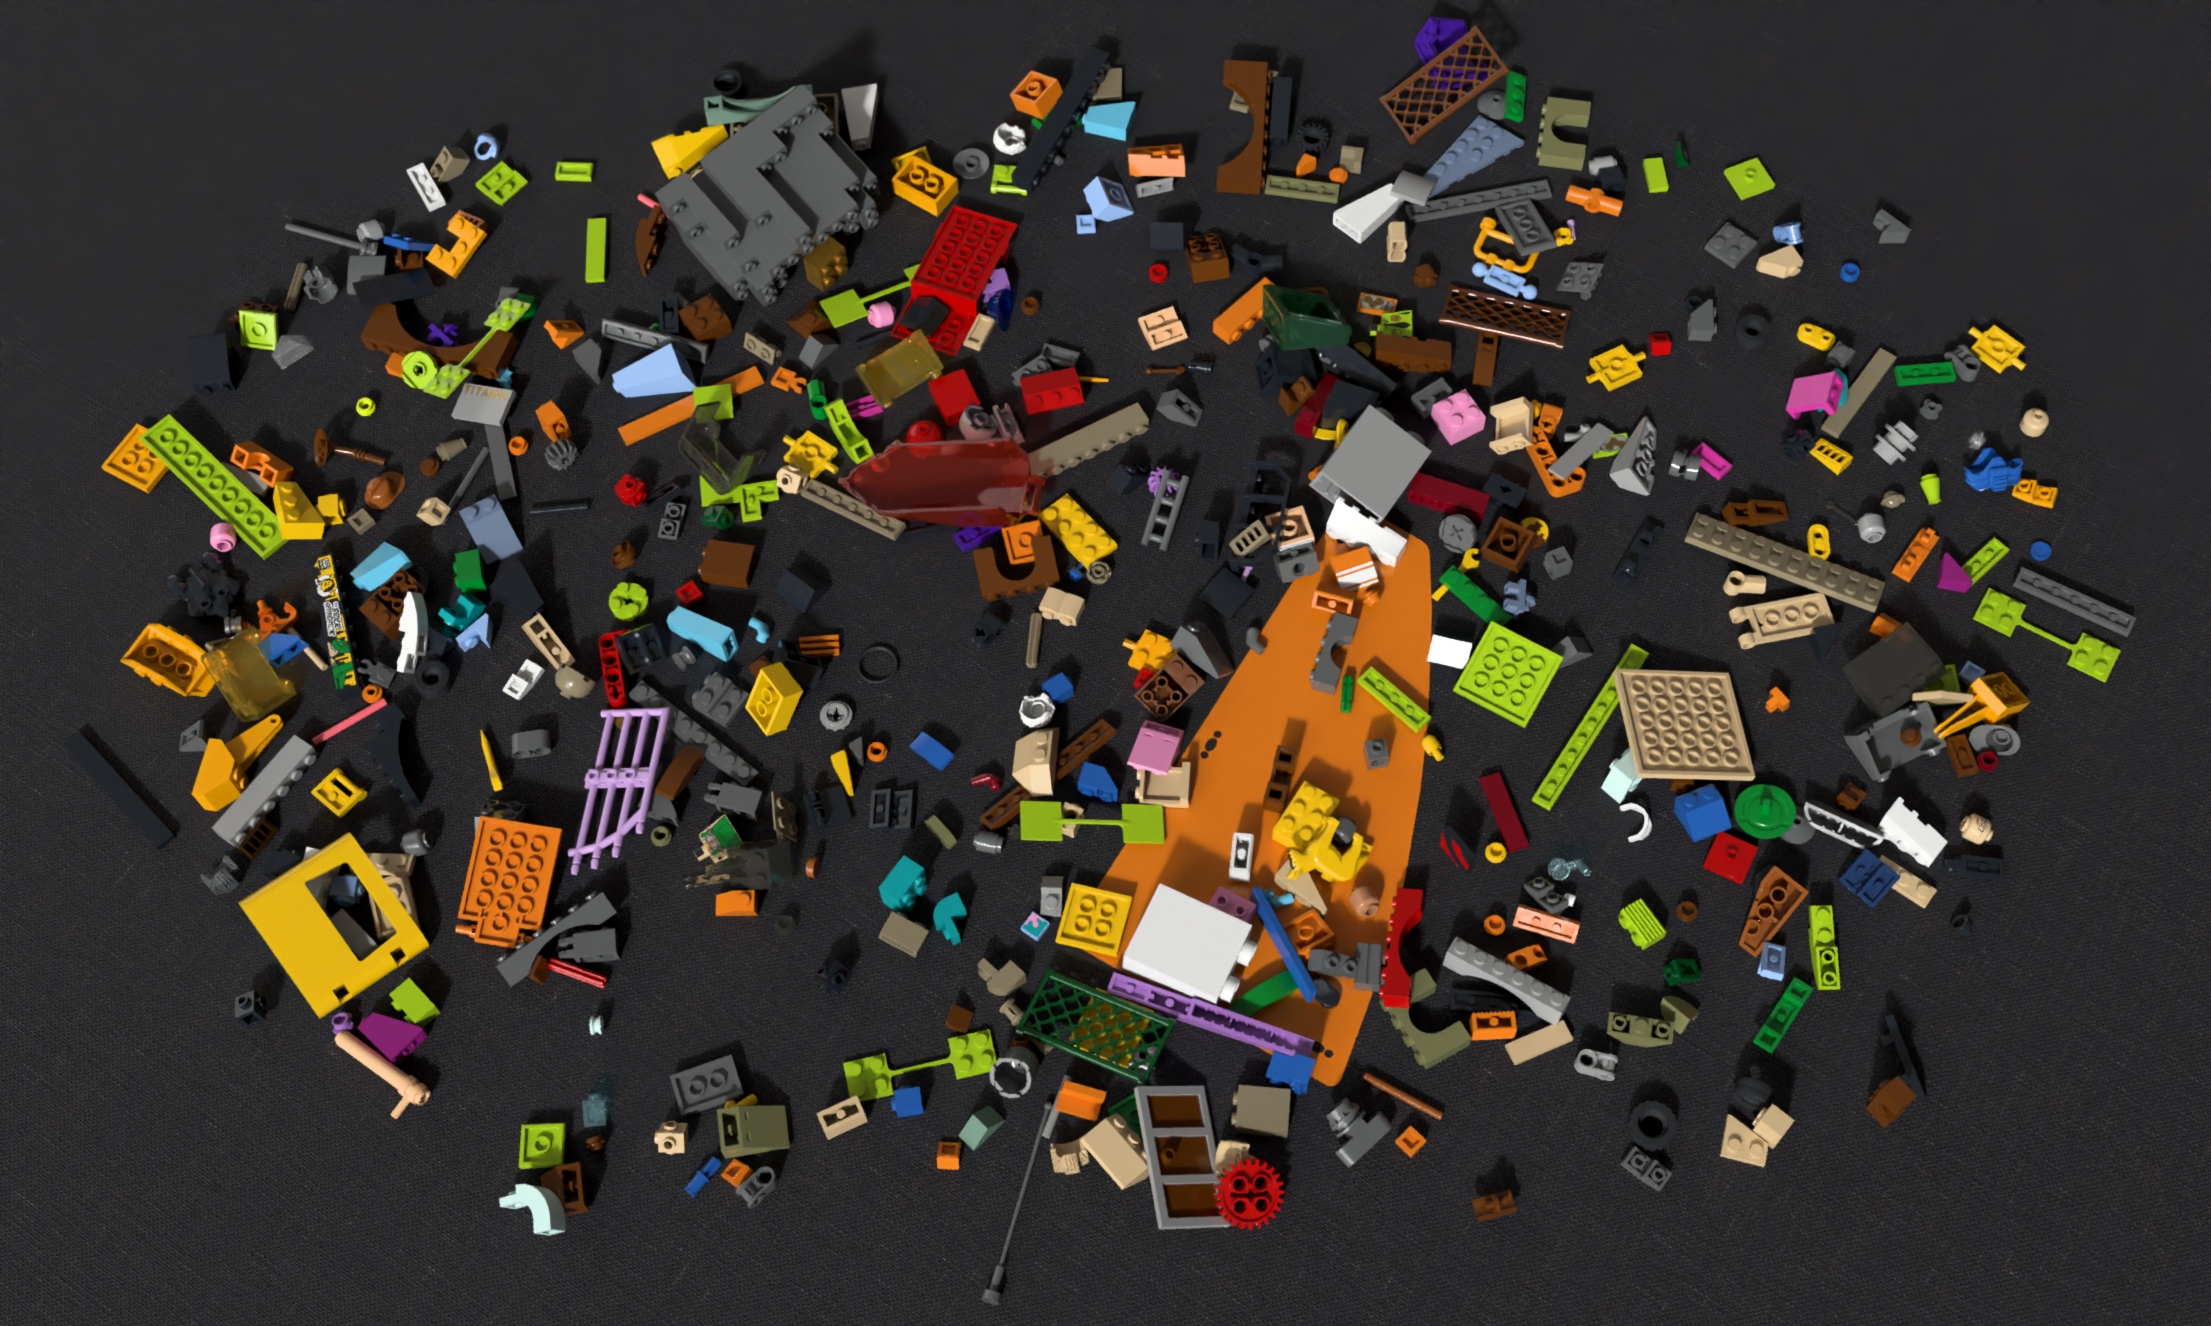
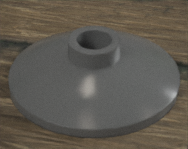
M1499 90L1483 93L1478 100L1479 112L1488 119H1504L1506 93Z
M965 149L956 155L953 167L959 176L966 179H976L987 172L989 158L981 150Z
M1795 806V820L1799 821L1800 824L1794 823L1788 832L1779 837L1790 844H1803L1813 837L1816 828L1809 824L1804 808Z

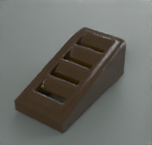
M262 816L234 848L248 860L253 861L278 829ZM262 824L265 825L270 832L266 833L260 826ZM257 830L264 836L263 840L255 834ZM253 837L259 844L255 845L250 838ZM246 843L253 848L252 852L245 847Z

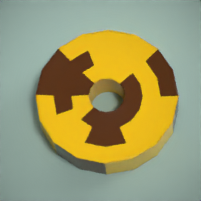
M1530 517L1520 522V526L1536 533L1537 542L1533 548L1545 544L1549 530L1543 520Z

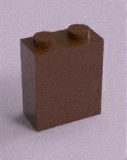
M709 539L707 546L703 549V563H700L698 568V574L701 575L703 583L749 589L757 558L755 546Z

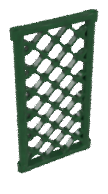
M1048 968L1025 1015L1016 1028V1033L1021 1036L1027 1035L1132 1079L1138 1085L1146 1086L1164 1046L1177 1024V1020L1160 1016L1058 974L1056 970ZM1049 980H1053L1055 987L1044 991ZM1065 986L1072 988L1074 995L1063 999L1059 991L1064 989ZM1057 992L1060 1000L1051 1004L1048 1003L1045 996ZM1085 994L1092 996L1093 1004L1085 1007L1081 1006L1079 1002L1080 997H1083ZM1040 997H1043L1046 1005L1035 1008ZM1076 1000L1079 1008L1070 1012L1067 1011L1065 1003ZM1104 1002L1111 1004L1113 1011L1102 1015L1098 1006ZM1062 1005L1065 1013L1053 1016L1050 1008ZM1095 1008L1098 1017L1090 1020L1086 1019L1084 1011ZM1048 1010L1051 1017L1050 1019L1039 1021L1036 1013ZM1123 1010L1130 1012L1132 1019L1121 1023L1117 1015ZM1081 1013L1084 1021L1075 1025L1072 1024L1070 1016ZM1031 1015H1034L1036 1023L1027 1027L1026 1024ZM1115 1016L1118 1024L1107 1028L1103 1019ZM1067 1018L1070 1026L1058 1029L1055 1021ZM1143 1018L1150 1020L1151 1028L1143 1031L1139 1030L1138 1021H1141ZM1101 1021L1104 1029L1093 1033L1089 1024ZM1053 1023L1056 1030L1050 1035L1044 1034L1041 1030L1042 1025ZM1134 1024L1137 1033L1129 1036L1125 1035L1123 1027ZM1086 1026L1089 1034L1080 1038L1077 1037L1075 1029ZM1162 1026L1167 1027L1162 1039H1160L1156 1031ZM1120 1029L1123 1037L1112 1041L1108 1033L1112 1030ZM1072 1031L1075 1039L1070 1041L1069 1044L1061 1041V1033ZM1154 1032L1157 1040L1146 1044L1142 1035ZM1106 1034L1109 1042L1098 1046L1094 1037ZM1139 1037L1143 1045L1135 1049L1130 1048L1128 1040ZM1092 1039L1094 1048L1088 1052L1080 1049L1081 1041ZM1125 1042L1128 1051L1117 1054L1114 1045ZM1158 1045L1153 1057H1151L1147 1049ZM1111 1047L1114 1055L1106 1060L1100 1057L1099 1050ZM1145 1050L1148 1059L1137 1062L1133 1053ZM1130 1055L1134 1063L1128 1066V1068L1119 1065L1120 1057ZM1150 1063L1145 1074H1140L1138 1067Z

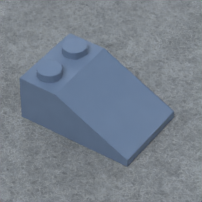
M495 495L459 511L487 566L523 550Z

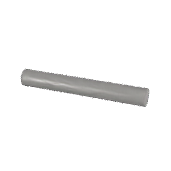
M1065 1075L1062 1084L1065 1080L1072 1082L1073 1078ZM1060 1089L1042 1133V1136L1050 1138L1060 1111L1056 1110Z

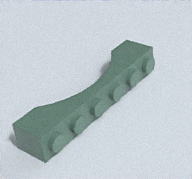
M812 84L804 85L814 96ZM793 86L778 96L763 100L745 101L725 96L704 98V107L708 126L755 120L799 86Z

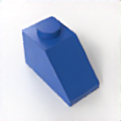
M279 633L267 636L258 644L267 662L277 668L310 645L309 642L300 636Z

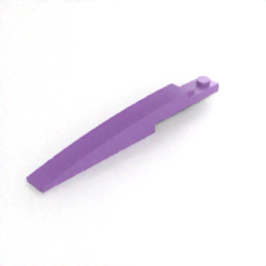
M1116 972L1113 973L1106 991L1167 1017L1294 1057L1295 1053L1309 1057L1315 1040L1195 998L1190 999Z

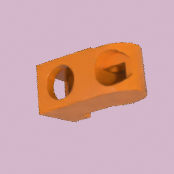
M1535 944L1507 955L1504 962L1522 972H1526L1544 964L1547 961V957L1540 945Z

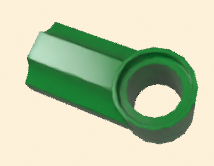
M812 380L807 384L810 407L813 417L822 420L828 417L823 407L827 405L823 381Z

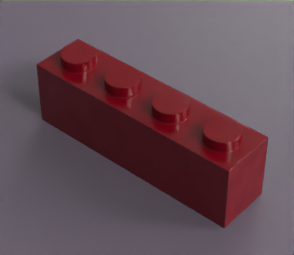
M1417 472L1411 483L1407 500L1416 505L1421 504L1450 515L1462 514L1472 522L1482 523L1489 504L1490 495Z

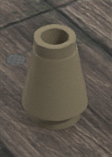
M463 438L440 443L436 450L442 461H449L467 448Z

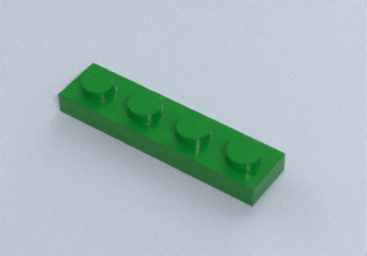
M1454 565L1440 577L1439 581L1488 625L1493 621L1504 627L1511 620L1512 616L1504 611L1502 607Z

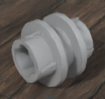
M1901 420L1893 427L1886 424L1885 427L1889 432L1883 438L1876 434L1875 437L1879 442L1872 449L1890 465L1898 458L1905 462L1907 459L1902 454L1908 448L1913 452L1916 450L1911 444L1919 436Z

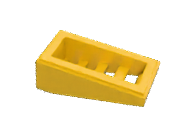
M1822 438L1815 443L1816 446L1809 452L1837 475L1848 467L1853 459L1849 453ZM1820 446L1824 447L1821 451L1817 450Z
M845 750L831 755V761L845 790L851 797L854 795L850 767L847 753Z

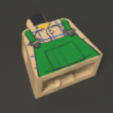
M725 814L699 834L703 845L693 851L698 861L710 856L715 864H720L747 853L743 842Z

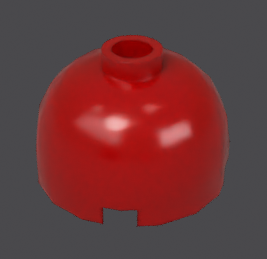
M920 420L909 428L906 435V443L910 453L915 457L926 459L929 456L935 457L944 447V434L940 426L935 422Z

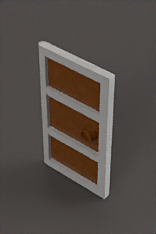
M1137 1086L1134 1088L1158 1228L1185 1229L1231 1226L1230 1220L1226 1222L1223 1219L1225 1214L1220 1215L1217 1212L1221 1207L1214 1205V1202L1219 1200L1213 1196V1193L1219 1192L1214 1187V1184H1220L1221 1181L1217 1176H1221V1174L1215 1172L1217 1150L1205 1086Z

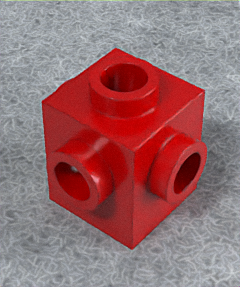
M627 473L614 487L620 500L626 505L631 504L634 507L642 503L648 494L644 481L640 478L635 479Z

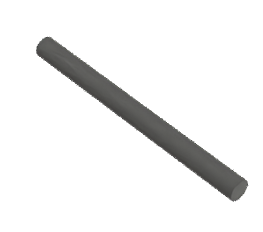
M286 223L285 226L286 230L360 250L362 244L291 223Z
M483 447L449 502L448 506L451 510L442 522L443 525L448 521L488 456L489 448Z

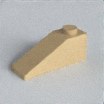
M540 613L522 626V629L556 670H558L562 662L570 666L576 661Z
M1288 859L1275 874L1274 883L1287 893L1290 892L1296 900L1308 909L1314 908L1324 920L1327 908L1309 873L1302 874L1296 880H1293V878L1286 879L1291 871Z

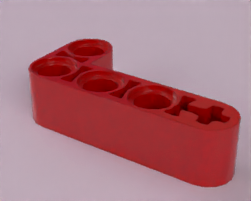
M630 629L606 633L599 638L598 642L606 694L613 709H624L628 705L622 660L613 638L631 631ZM615 661L614 664L608 665L610 662Z

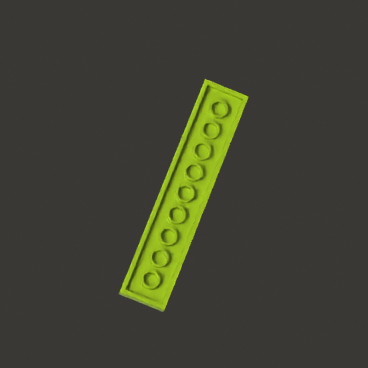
M170 414L139 437L140 441L225 523L231 524L236 533L264 560L290 540L282 539L277 516Z

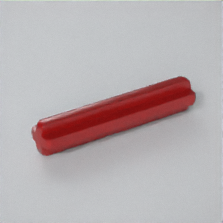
M551 958L548 967L553 971L600 988H605L608 982L607 977L557 958Z

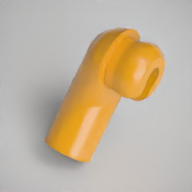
M1537 400L1530 402L1534 405L1533 421L1542 410V404L1538 403Z

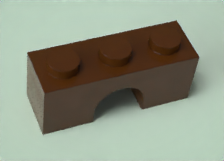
M1278 745L1270 781H1268L1263 799V810L1283 814L1297 761L1298 749Z
M1899 1076L1893 1080L1888 1078L1879 1085V1088L1868 1099L1870 1104L1866 1109L1885 1128L1905 1111V1107L1916 1098V1095Z

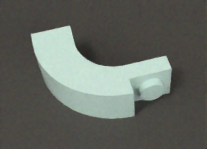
M518 1184L516 1185V1191L509 1192V1196L500 1198V1207L518 1209L529 1206L533 1214L534 1234L553 1235L566 1231L563 1206L559 1198L551 1190L540 1186Z

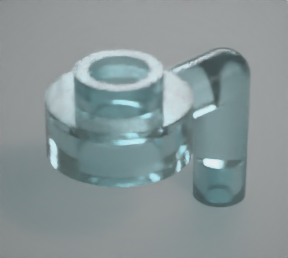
M1556 858L1548 866V873L1555 880L1565 879L1569 875L1570 870L1576 868L1584 876L1590 875L1591 870L1580 859L1566 862L1562 858Z

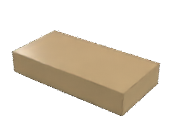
M979 313L964 339L963 345L981 351L996 324V319Z

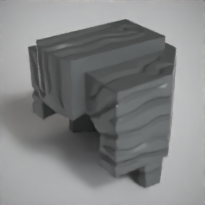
M316 266L314 270H308L303 279L306 282L304 290L309 299L318 300L320 304L333 300L339 290L328 268Z
M226 855L223 856L222 863L214 871L208 874H201V879L215 895L229 893L239 885L237 881L242 871Z

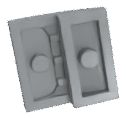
M1402 170L1391 189L1390 196L1425 207L1437 181Z

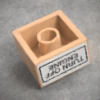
M1303 505L1289 509L1279 552L1309 542L1315 549L1314 535ZM1281 512L1265 516L1266 525L1278 526ZM1270 534L1272 545H1274L1276 534Z

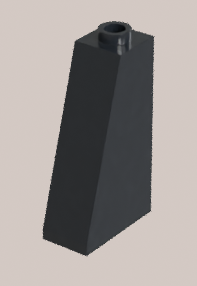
M1274 76L1269 144L1275 147L1287 146L1292 77Z

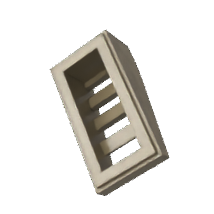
M1258 519L1232 540L1229 545L1238 558H1244L1272 537L1264 524ZM1257 530L1260 531V533L1262 534L1261 536L1257 535ZM1251 534L1256 539L1254 542L1249 537ZM1244 539H1247L1250 544L1248 547L1243 542ZM1238 543H1240L1244 549L1242 552L1237 547Z

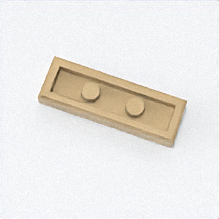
M1564 1020L1559 1021L1557 1026L1552 1024L1506 1044L1505 1048L1514 1065H1517L1569 1043L1573 1040V1037Z

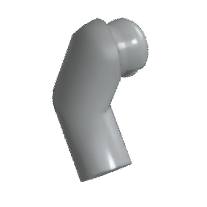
M1582 424L1580 430L1576 433L1565 432L1564 442L1577 443L1590 431V425Z

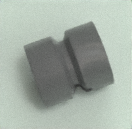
M1675 450L1668 475L1676 477L1683 475L1684 479L1695 481L1702 457L1692 454L1688 457L1685 452Z

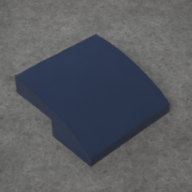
M1864 848L1837 880L1867 905L1874 908L1901 876L1887 864L1880 861L1868 849Z

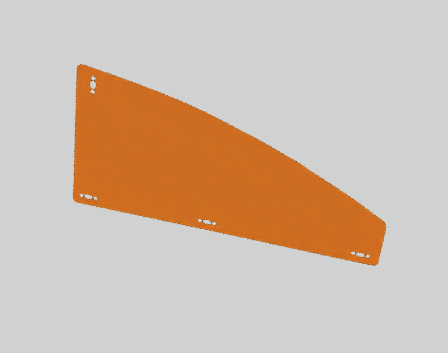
M1385 519L1379 523L1380 527L1386 526L1407 540L1406 550L1395 567L1385 565L1379 559L1371 556L1379 581V586L1372 589L1374 592L1379 590V595L1382 598L1369 607L1363 602L1366 600L1364 596L1372 589L1357 593L1355 605L1350 615L1351 617L1358 618L1352 644L1340 646L1331 654L1332 661L1341 669L1335 695L1311 689L1312 681H1309L1311 670H1316L1317 664H1315L1317 653L1322 652L1321 641L1324 635H1328L1329 630H1326L1329 618L1333 619L1335 613L1327 612V610L1324 611L1323 609L1320 610L1319 608L1316 609L1315 607L1312 608L1311 605L1319 582L1338 587L1335 581L1336 576L1329 561L1330 558L1356 550L1357 548H1351L1345 542L1339 544L1337 539L1331 538L1325 530L1315 546L1320 571L1310 576L1297 578L1292 582L1259 634L1258 642L1266 648L1265 651L1258 655L1250 648L1175 766L1182 767V762H1191L1189 808L1163 807L1165 843H1126L1097 887V889L1132 897L1117 957L1085 949L1082 950L1138 981L1164 989L1122 969L1123 956L1160 883L1207 905L1219 886L1250 901L1249 898L1253 888L1259 886L1263 892L1270 889L1279 897L1287 894L1286 891L1274 883L1275 874L1289 859L1287 855L1289 848L1272 839L1273 829L1283 814L1263 810V799L1268 781H1270L1278 745L1298 749L1297 761L1283 813L1303 782L1306 781L1339 799V811L1334 818L1347 816L1353 819L1356 823L1358 834L1364 838L1363 842L1373 847L1368 854V860L1360 867L1351 880L1344 882L1333 880L1329 882L1321 877L1322 873L1316 869L1308 872L1327 908L1326 918L1323 921L1335 934L1337 946H1335L1332 952L1355 957L1357 943L1381 944L1382 952H1385L1388 946V931H1392L1390 915L1395 912V909L1392 908L1393 896H1397L1398 888H1403L1421 789L1425 753L1422 740L1427 735L1428 723L1416 733L1359 685L1357 680L1372 666L1427 714L1429 712L1430 663L1427 662L1431 645L1432 625L1429 549L1422 540ZM1344 675L1354 677L1351 712L1348 714L1341 713L1340 711ZM1220 731L1222 733L1221 737L1216 738L1214 732ZM1215 738L1217 740L1216 747L1211 751H1207L1205 749L1207 741ZM1385 738L1389 753L1388 766L1368 770L1363 754L1364 742ZM1206 751L1209 754L1208 757L1202 758L1201 752ZM1235 832L1254 835L1249 882L1229 879L1233 834ZM1352 843L1347 847H1334L1342 855L1351 847ZM1370 886L1380 900L1377 913L1371 917H1362L1356 914L1349 902V897L1354 888ZM1295 898L1293 903L1283 907H1272L1281 925L1310 911V909ZM1257 912L1249 923L1252 925L1249 940L1258 943L1257 949L1248 967L1240 963L1237 964L1232 976L1241 981L1231 1003L1220 1000L1218 1007L1226 1009L1256 986L1288 970ZM1308 971L1314 978L1321 975L1338 991L1340 1001L1335 1008H1324L1315 999L1306 1003L1300 990L1288 997L1285 995L1253 1015L1252 1019L1300 1036H1306L1321 1043L1324 1046V1052L1318 1053L1312 1050L1309 1058L1316 1059L1312 1077L1327 1086H1335L1342 1079L1373 991L1355 990L1354 979H1341ZM1259 1047L1260 1049L1273 1055L1274 1051ZM1332 1050L1333 1056L1330 1058L1326 1057L1325 1051Z

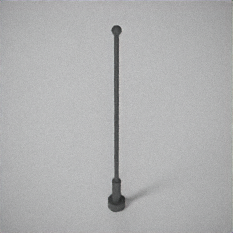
M1049 1101L1044 1104L1045 1112L999 1266L997 1265L989 1290L985 1289L983 1292L982 1300L990 1304L998 1305L1001 1298L998 1289L1005 1269L1003 1264L1048 1113L1053 1107V1104Z

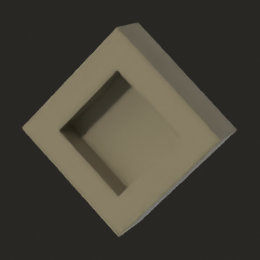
M363 508L347 519L359 535L376 524Z

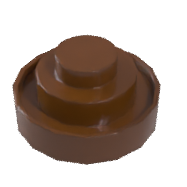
M628 541L617 545L612 552V565L620 570L632 565L636 559L635 546Z

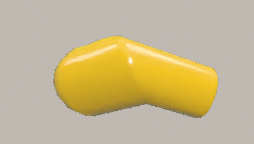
M751 1094L737 1104L734 1100H729L725 1103L724 1107L754 1106L758 1103V1100L754 1094Z

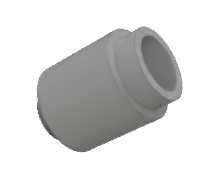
M1612 155L1593 158V160L1589 161L1590 174L1597 176L1598 170L1617 167V161L1613 159Z

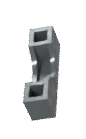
M1335 612L1333 619L1329 618L1326 630H1329L1328 635L1323 636L1321 641L1322 652H1318L1315 659V664H1317L1316 670L1312 669L1310 673L1311 689L1335 695L1341 669L1334 664L1331 654L1340 646L1352 644L1358 618Z

